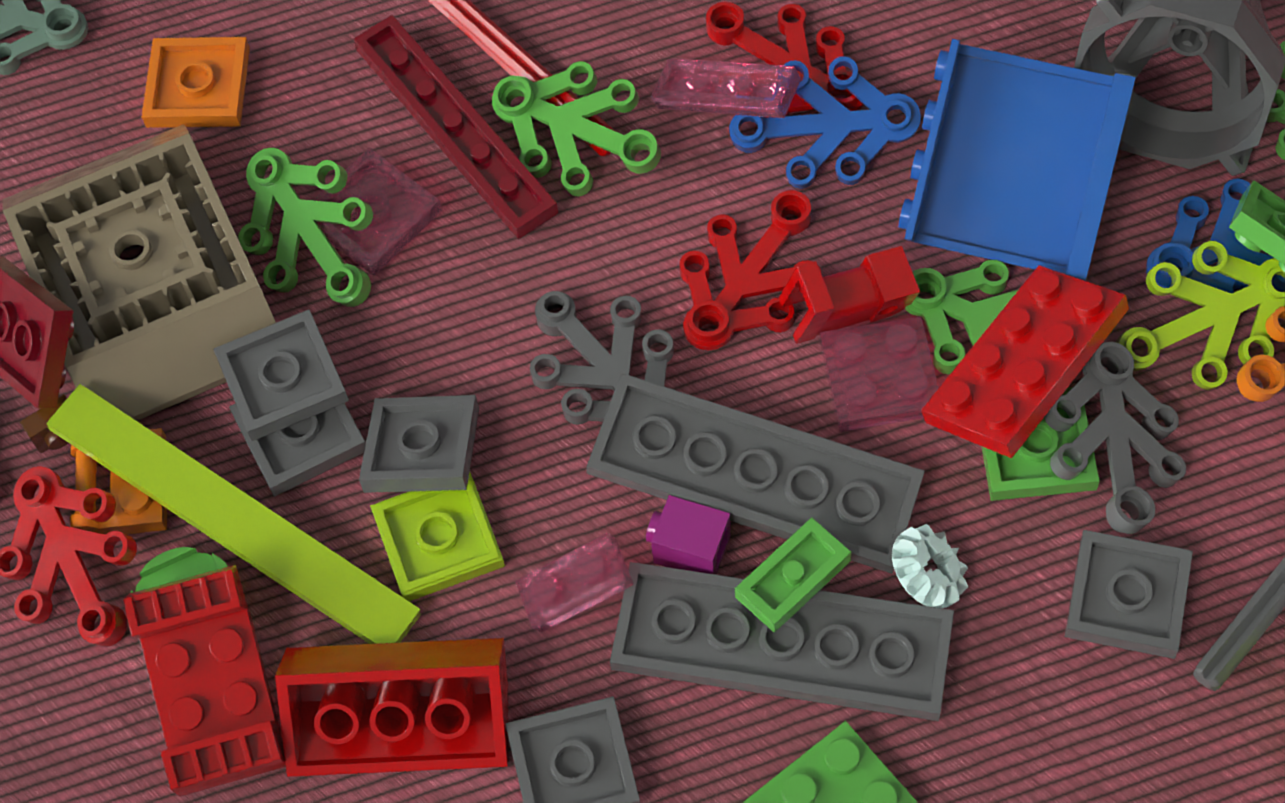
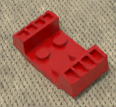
M236 564L133 592L123 598L131 636L139 638L167 746V749L160 751L170 789L181 797L286 767L277 715Z

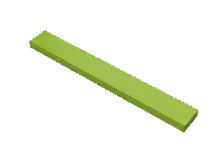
M78 385L47 422L50 431L367 643H400L421 616L420 608L83 385Z

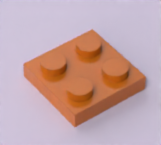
M153 38L141 116L146 128L178 127L183 124L185 127L241 126L250 52L247 38Z

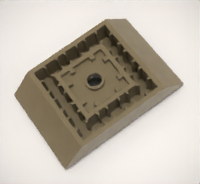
M184 124L3 199V213L29 277L73 310L74 333L68 341L64 363L75 387L77 388L79 384L83 385L136 421L226 383L227 381L213 349L276 323L190 133ZM131 245L144 246V250L139 257L133 260L120 259L121 253Z

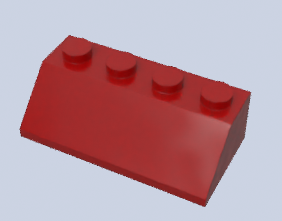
M504 638L286 648L275 674L287 777L508 767V732L505 724L508 723V678Z

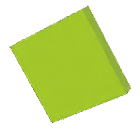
M470 472L467 490L409 491L370 505L401 595L409 602L505 567L502 554Z

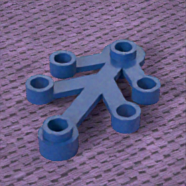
M842 56L834 59L829 66L830 83L837 89H848L870 109L849 111L809 78V71L802 62L789 61L782 66L779 73L782 88L788 93L799 95L820 114L764 118L757 111L744 110L736 114L731 120L729 133L733 145L745 153L759 151L765 146L768 139L821 135L803 156L792 158L786 166L788 182L795 188L804 189L812 185L816 178L817 170L851 132L871 131L855 152H846L839 156L836 161L835 171L839 181L846 185H854L863 179L865 168L888 142H904L915 135L921 122V113L917 103L911 97L901 93L885 96L858 74V67L853 59ZM845 66L850 68L853 74L847 80H839L834 75L835 70ZM796 70L801 72L804 77L800 83L790 84L785 80L787 73ZM897 109L901 110L906 118L902 123L893 124L887 119V114ZM748 121L754 122L758 126L756 133L751 136H745L739 131L740 126ZM854 161L859 165L860 170L853 176H847L841 171L842 165L845 162ZM798 165H805L811 172L806 179L798 180L792 176V170Z
M1231 179L1224 185L1220 197L1222 209L1210 241L1222 244L1227 254L1260 266L1265 261L1274 257L1248 249L1237 240L1235 231L1229 228L1240 201L1232 198L1229 193L1237 192L1243 195L1250 185L1249 182L1243 179ZM1188 196L1182 199L1176 213L1177 226L1172 240L1152 251L1147 260L1146 274L1157 264L1167 262L1175 265L1182 276L1231 294L1234 293L1233 290L1243 289L1249 286L1218 272L1205 275L1195 269L1192 263V256L1198 247L1190 249L1195 231L1205 225L1209 207L1205 200L1197 196ZM1195 210L1200 216L1190 217L1184 211ZM1208 249L1203 251L1202 259L1206 265L1209 266L1218 262L1215 252ZM1157 271L1155 276L1157 284L1162 288H1169L1172 282L1171 276L1165 271ZM1273 275L1272 286L1276 290L1284 292L1285 278L1281 275Z

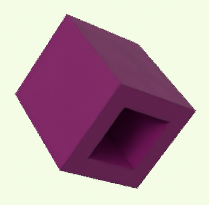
M669 495L663 512L654 511L647 528L646 541L651 543L654 563L668 568L717 575L731 537L730 513Z

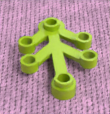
M1216 241L1205 242L1194 251L1192 263L1195 269L1205 275L1218 272L1249 286L1231 294L1182 276L1179 269L1171 263L1163 262L1157 264L1146 276V285L1153 294L1157 296L1170 294L1200 305L1202 308L1152 331L1143 327H1135L1120 335L1116 343L1123 345L1131 353L1134 360L1133 371H1140L1151 366L1157 360L1161 349L1212 326L1202 358L1192 368V379L1198 387L1205 390L1220 386L1227 378V367L1224 360L1240 313L1258 304L1250 337L1239 345L1238 357L1243 364L1251 359L1248 347L1252 342L1258 343L1263 348V355L1273 357L1274 346L1270 341L1271 337L1266 331L1265 324L1267 318L1276 309L1285 306V291L1279 292L1272 286L1273 275H1281L1285 278V272L1280 268L1279 261L1275 258L1269 259L1259 266L1227 254L1225 247ZM1208 249L1215 252L1218 257L1216 266L1211 267L1203 262L1202 253L1204 250ZM1157 271H1165L1171 276L1172 282L1169 288H1162L1157 284L1155 280ZM1134 339H1142L1146 342L1148 346L1146 356H1137L1132 351L1131 345ZM1204 364H1210L1215 367L1217 378L1214 382H1208L1203 378L1201 370Z

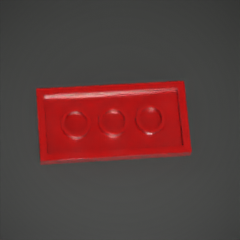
M1038 265L921 409L926 424L1013 458L1129 310L1126 295Z

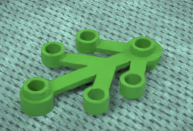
M582 61L575 62L566 71L534 83L522 76H509L502 79L494 89L492 106L501 120L513 123L521 149L519 160L535 178L545 176L551 169L552 161L545 148L538 143L533 119L550 126L563 168L561 182L567 192L573 196H583L593 186V177L588 168L581 162L574 137L620 156L626 168L631 172L637 174L647 173L658 165L661 158V149L650 132L637 129L623 135L585 119L612 108L620 113L633 110L638 104L639 95L629 80L618 79L612 82L607 89L560 106H555L544 100L570 89L578 95L589 94L595 89L597 76L588 63ZM580 73L589 74L585 82L580 84L574 83L575 77ZM624 90L630 91V96L626 100H615L619 92ZM519 96L525 97L521 104L510 107L514 98ZM639 151H650V155L645 160L639 162L634 160L635 155ZM537 155L543 156L542 162L538 166H528L532 157ZM575 174H584V180L580 184L570 185V179Z
M265 148L257 152L251 158L246 171L247 182L250 188L256 192L251 223L246 224L241 229L238 240L242 249L251 254L263 255L267 253L273 244V236L269 228L275 201L278 202L284 214L276 259L266 266L263 273L265 284L269 288L281 293L289 292L296 286L298 273L295 267L300 239L302 238L327 275L326 290L330 298L347 307H355L362 304L370 294L371 281L365 271L343 262L317 222L344 224L353 230L360 231L367 228L372 222L373 210L371 206L356 197L348 198L342 203L300 199L292 185L317 186L328 193H337L345 187L347 183L346 170L331 160L322 161L317 166L292 164L290 157L286 153L276 148ZM272 165L271 175L264 179L267 168ZM331 170H335L334 180L326 184V174ZM360 206V217L356 221L351 222L350 215L352 210ZM260 232L259 243L252 247V236ZM285 269V279L280 284H277V273ZM348 275L349 284L344 290L340 291V282Z
M988 260L982 263L979 268L943 277L941 273L934 269L920 268L913 271L920 293L928 292L933 298L923 299L916 297L911 305L905 307V310L914 316L924 319L935 347L933 364L939 372L951 374L964 358L965 349L959 341L953 340L945 315L964 323L970 341L974 345L1018 290L973 303L958 297V295L980 289L989 295L1003 292L1007 286L1009 270L999 260ZM988 273H995L1001 279L989 281L984 276ZM944 352H952L958 358L954 361H945L940 355Z

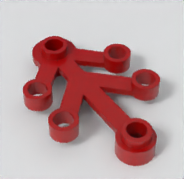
M719 2L708 9L706 13V31L710 39L722 46L736 44L771 65L769 67L747 70L738 67L726 69L720 77L721 93L726 99L738 101L747 96L749 89L781 85L779 73L782 66L789 61H800L807 67L809 78L849 111H858L864 106L848 89H837L829 80L828 70L831 62L838 57L844 56L845 36L839 28L827 26L819 30L816 35V51L826 61V75L811 66L804 32L806 28V12L801 6L787 4L778 11L777 26L780 33L786 37L788 52L745 27L744 13L738 5L732 2ZM787 18H796L799 21L788 23L785 20ZM827 40L836 41L837 44L833 46L825 45L823 42ZM845 66L837 68L834 72L835 77L839 80H847L853 74L847 71ZM793 70L787 73L785 80L790 84L800 83L804 76L801 72ZM732 81H739L742 83L738 87H731L728 85V83ZM773 90L764 93L759 99V113L764 118L784 117L790 112L814 109L797 94H783L780 91ZM844 95L847 98H836L835 96ZM771 104H777L781 108L769 110L766 107Z
M788 190L779 193L773 199L771 204L772 224L742 264L736 245V221L724 214L716 215L709 220L707 224L708 241L717 249L725 287L713 301L707 281L710 275L708 257L700 251H689L681 257L679 262L680 276L689 285L693 307L687 312L683 321L684 335L691 345L701 350H715L726 345L733 333L737 331L766 326L773 332L781 333L793 326L794 306L792 304L782 307L778 299L779 297L769 300L765 306L735 310V308L743 298L783 291L797 266L813 262L804 260L791 268L762 273L787 238L803 232L809 226L811 221V203L806 195L799 191ZM786 215H796L799 218L795 220H787L783 217H785ZM718 228H727L730 230V233L720 236L715 234L714 231ZM691 264H699L703 267L698 272H690L686 269ZM780 310L786 312L788 316L783 319H775L771 314L774 311ZM706 324H713L718 328L709 332L700 330Z
M37 466L28 469L20 476L14 488V504L20 511V517L11 546H6L0 550V575L12 580L24 579L32 569L33 561L30 552L40 525L46 535V539L31 589L19 594L14 605L15 613L23 621L33 624L45 622L52 612L51 596L61 568L80 609L77 626L82 638L89 643L103 647L115 645L126 632V615L120 607L101 600L79 551L98 555L109 563L124 566L129 564L137 553L136 541L133 537L119 531H111L104 535L69 527L66 525L59 510L61 508L79 511L85 518L102 523L109 520L115 513L116 500L111 493L99 488H90L85 492L65 488L60 476L49 468ZM40 487L38 495L34 498L37 488ZM101 497V507L94 513L93 505ZM122 540V550L117 556H114V547ZM17 555V565L11 571L10 562ZM37 599V609L33 614H30V605ZM100 615L101 622L99 626L94 630L95 621L97 617Z

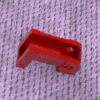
M898 246L867 255L859 267L822 277L816 261L797 266L778 299L782 307L803 301L807 304L808 311L793 333L795 343L799 344L815 339L817 335L869 320L871 323L895 315L904 310L906 306L911 305L920 293L903 247Z

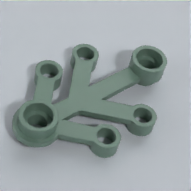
M2 0L4 5L0 4V39L22 29L33 31V33L10 44L0 43V59L10 56L6 61L0 62V75L14 73L21 65V58L50 46L63 50L75 47L81 43L88 32V23L85 16L74 7L62 4L60 0H36L42 3L45 10L44 14L28 11L23 0Z

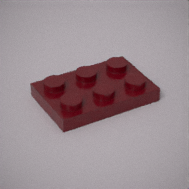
M0 256V377L37 409L56 408L59 390L63 387L66 378L64 362L67 344L74 333L73 310L4 256Z

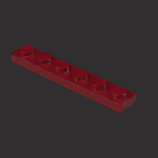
M393 15L353 38L357 52L518 240L559 213L557 202Z

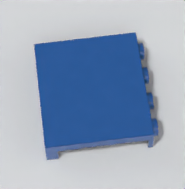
M952 39L949 51L940 50L935 68L934 80L942 81L938 100H928L923 118L922 129L928 130L930 133L926 150L917 149L912 164L910 179L918 180L914 200L905 198L902 206L898 228L906 230L904 239L909 242L988 260H999L1006 264L1035 270L1040 265L1086 281L1136 77L1115 73L1114 76L962 45L960 40Z

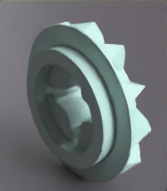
M925 524L915 529L910 527L896 538L892 549L894 570L902 586L915 600L928 607L943 609L959 601V596L968 588L967 582L963 577L968 567L960 562L956 556L959 548H951L947 544L945 532L934 533ZM933 559L938 568L934 571L930 569L926 572L923 567L928 565L927 561Z

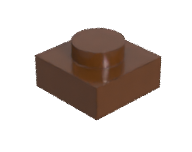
M65 394L58 397L56 408L39 409L19 422L40 454L48 449L56 450L69 444L50 431L47 425L49 419L66 401L67 397Z

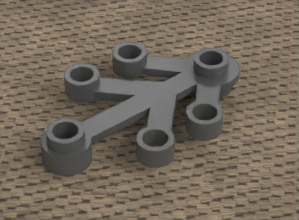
M550 291L544 294L535 306L538 327L549 336H564L591 366L560 364L559 360L553 355L541 354L535 357L530 364V373L534 385L545 390L556 386L611 389L615 391L621 373L630 375L635 328L639 326L642 320L639 301L632 296H621L612 302L610 312L614 325V334L610 355L577 319L575 303L569 295L560 291ZM553 306L563 307V309L557 313H550L547 311L548 308ZM623 309H631L635 312L628 318L617 315ZM657 329L648 332L642 341L643 354L648 361L645 381L665 387L667 362L671 360L674 354L673 339L668 332ZM655 343H663L667 346L661 352H654L649 349ZM544 367H551L555 370L550 376L546 377L537 374ZM572 389L564 394L561 406L564 418L572 424L579 425L587 421L603 422L611 401H592L591 395L587 391ZM574 402L586 404V407L579 412L569 409V406Z
M1104 342L1082 368L1084 377L1066 395L1060 396L1044 418L1052 429L1059 432L1068 431L1080 419L1081 407L1098 392L1102 413L1072 443L1063 444L1052 455L1050 466L1054 474L1059 478L1072 480L1086 468L1088 457L1106 439L1113 496L1106 505V518L1109 525L1115 531L1134 534L1142 530L1153 519L1155 504L1152 497L1145 490L1135 485L1130 446L1150 463L1148 471L1150 478L1155 484L1163 488L1174 486L1184 477L1186 464L1181 456L1175 452L1168 451L1157 440L1167 438L1178 427L1179 418L1172 407L1161 404L1133 378L1134 360L1131 353L1119 343ZM1123 398L1144 415L1141 422L1142 426L1125 411ZM1057 408L1063 409L1069 419L1060 416ZM1155 416L1161 418L1166 427L1159 425L1155 420ZM1063 456L1069 457L1074 462L1075 467L1067 465ZM1162 464L1167 465L1172 470L1173 475L1166 473ZM1122 509H1124L1125 511H1127V512L1129 513V515H1130L1131 518H1129L1128 516H1126V515L1124 514V512L1122 511Z

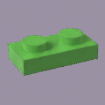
M811 517L735 588V598L775 633L851 561V551Z

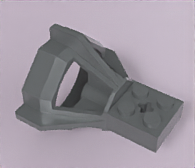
M1096 0L1097 5L1092 7L1081 35L1074 68L1114 76L1115 73L1137 77L1154 53L1171 47L1175 52L1184 56L1200 55L1212 71V111L1188 112L1166 108L1148 101L1133 91L1119 150L1187 169L1219 159L1232 176L1244 173L1253 147L1259 145L1285 65V55L1279 43L1270 33L1260 0ZM1138 19L1117 49L1107 57L1105 32L1118 24ZM1245 54L1252 61L1261 78L1251 93L1248 92L1246 82Z

